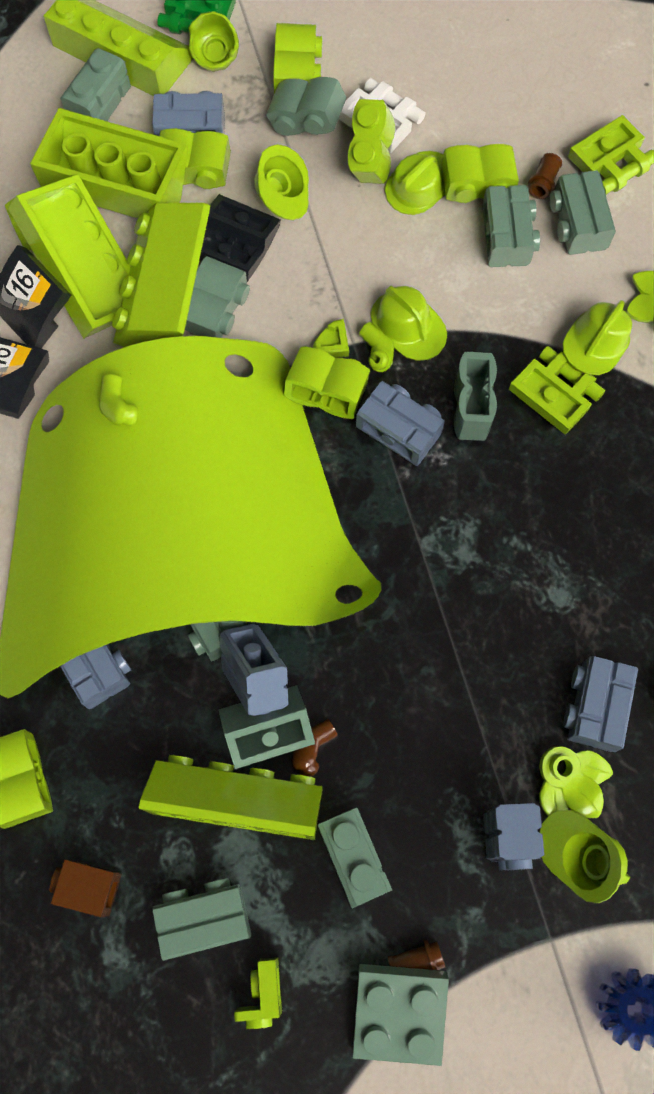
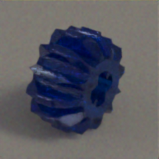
M629 968L625 978L620 972L614 971L611 973V977L615 987L613 988L604 983L599 986L600 991L608 996L607 1002L597 1001L595 1003L597 1010L609 1013L600 1021L601 1028L604 1030L614 1029L612 1040L619 1045L628 1040L631 1049L640 1051L645 1040L648 1045L654 1047V975L647 973L641 978L638 969ZM636 1002L641 1003V1012H634L633 1016L628 1014V1005H635Z

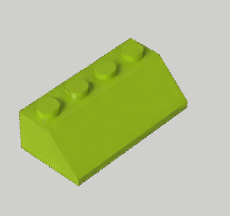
M56 0L43 16L54 47L84 62H87L94 50L98 48L116 55L125 61L128 72L126 75L129 76L130 84L152 96L168 92L194 59L188 45L96 0Z
M58 108L30 165L41 187L78 174L97 207L138 218L141 213L146 214L156 203H180L188 146L185 143Z
M156 203L146 214H140L134 228V233L138 234L137 241L132 246L127 258V264L131 265L130 272L124 278L120 288V296L123 297L122 306L116 311L112 322V328L116 329L113 343L127 347L145 341L179 337L184 334L210 205L206 203Z
M169 755L168 762L156 760L140 799L139 809L153 815L315 840L322 786L315 785V778L291 774L290 781L274 779L275 772L270 770L250 768L249 775L234 773V766L230 764L209 762L208 768L192 766L193 759Z

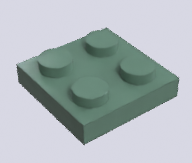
M359 964L353 1059L442 1066L449 984L448 972Z

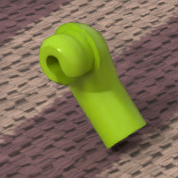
M368 322L360 330L359 336L372 347L371 356L368 360L369 365L377 372L387 371L393 364L394 343L372 322Z
M113 374L104 375L100 398L101 412L115 425L120 426L123 423L131 426L135 424L138 408L134 404H126L125 400L121 398L122 378Z

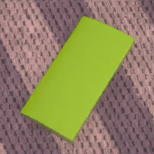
M77 174L16 195L8 209L36 258L72 295L64 306L83 339L112 326L114 315L118 308L122 306L123 297L120 296V288L124 278L129 275L130 265L127 264V259L79 175Z

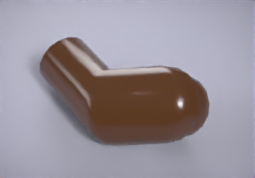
M328 718L311 728L315 740L314 745L293 751L291 762L293 768L298 770L299 775L314 776L319 769V764L316 761L319 747L338 736Z

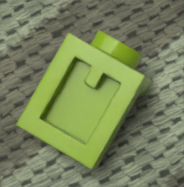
M278 957L260 959L258 961V970H251L252 998H260V1005L239 1007L234 1011L235 1022L245 1021L246 1029L271 1027L272 1018H279L282 1014Z

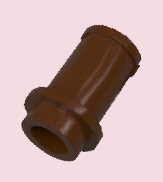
M544 154L536 174L530 177L528 187L533 197L545 199L550 196L551 191L555 190L554 181L562 166V159L557 154Z
M428 939L423 940L425 944L423 946L394 956H388L389 965L392 967L428 970L446 968L438 942L429 943Z

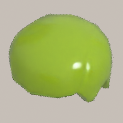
M215 11L201 13L189 27L190 53L200 67L212 72L224 70L237 57L239 50L237 31L225 15Z

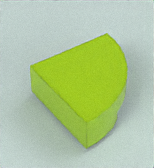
M344 319L328 324L327 328L315 340L313 347L325 350L334 358L348 357L349 346Z

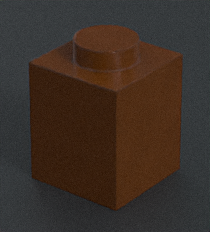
M64 860L63 866L56 868L51 879L49 891L54 893L51 904L98 917L110 916L122 873L78 861Z

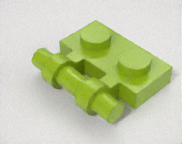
M621 115L571 147L568 158L582 172L598 170L605 178L602 183L607 195L611 191L618 192L627 185V181L634 176L640 177L648 172L650 166L654 164V150L651 149L643 153L639 149L645 137L624 115ZM624 158L628 164L620 169L615 163Z
M547 346L539 358L546 362L548 366L545 367L536 359H533L511 382L509 390L566 435L592 405L583 395L586 394L597 402L606 390L595 382L597 378L593 375L584 374L569 364L563 352L558 354L551 347ZM561 374L572 384H574V386L571 388L568 384H566L557 376Z

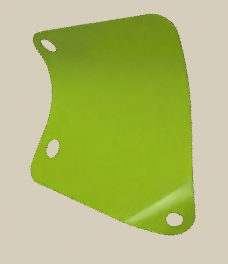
M179 336L145 341L115 350L91 361L65 379L46 397L33 419L25 455L0 635L1 696L10 698L22 693L44 675L77 656L112 642L144 633L195 623L221 621L258 622L287 626H316L359 612L377 599L381 592V583L368 570L344 534L303 406L284 396L285 380L290 371V366L284 355L275 347L257 341L207 336ZM239 355L246 358L253 366L252 375L238 377L229 372L225 366L226 357ZM113 374L122 378L121 398L125 400L126 404H134L138 408L135 424L131 426L123 423L120 426L115 425L101 412L100 398L104 375ZM55 405L62 406L64 413L59 425L50 432L43 431L42 420L46 412ZM344 585H354L362 590V596L349 604L339 602L335 593L338 588Z

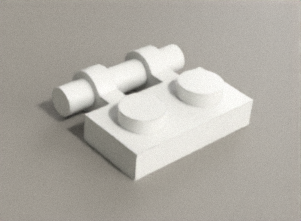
M370 78L364 87V90L368 93L358 88L345 101L339 120L352 128V115L359 99L384 100L387 105L394 109L389 108L395 120V135L392 144L388 148L389 153H392L411 132L412 122L410 120L420 124L425 117V112L416 107L417 103L409 97L402 98L394 93L393 87L384 81L379 83Z

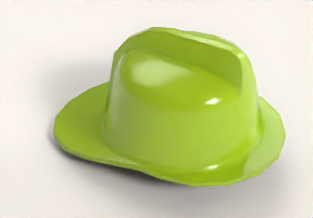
M278 144L269 146L261 153L258 170L254 178L257 195L275 215L287 220L302 218L307 212L309 204L307 167L298 153L291 148Z
M423 151L409 155L400 161L395 171L387 180L385 188L387 201L393 209L402 214L416 215L426 212L445 196L441 169L444 154L434 151Z
M389 286L385 294L380 296L373 304L371 310L372 323L393 341L394 348L406 358L416 361L429 360L437 356L445 347L447 340L446 325L440 316L427 304L425 297L417 289L409 286L395 288Z
M620 300L617 304L608 302L594 304L577 318L567 332L562 344L563 354L568 363L576 370L588 375H601L611 371L617 365L629 346L632 330L631 318L623 310L624 301Z
M559 810L550 814L542 823L539 833L543 835V862L555 876L586 902L601 903L610 899L618 890L619 885L626 884L629 881L630 876L627 874L628 860L623 847L616 839L607 835L585 816L574 810Z

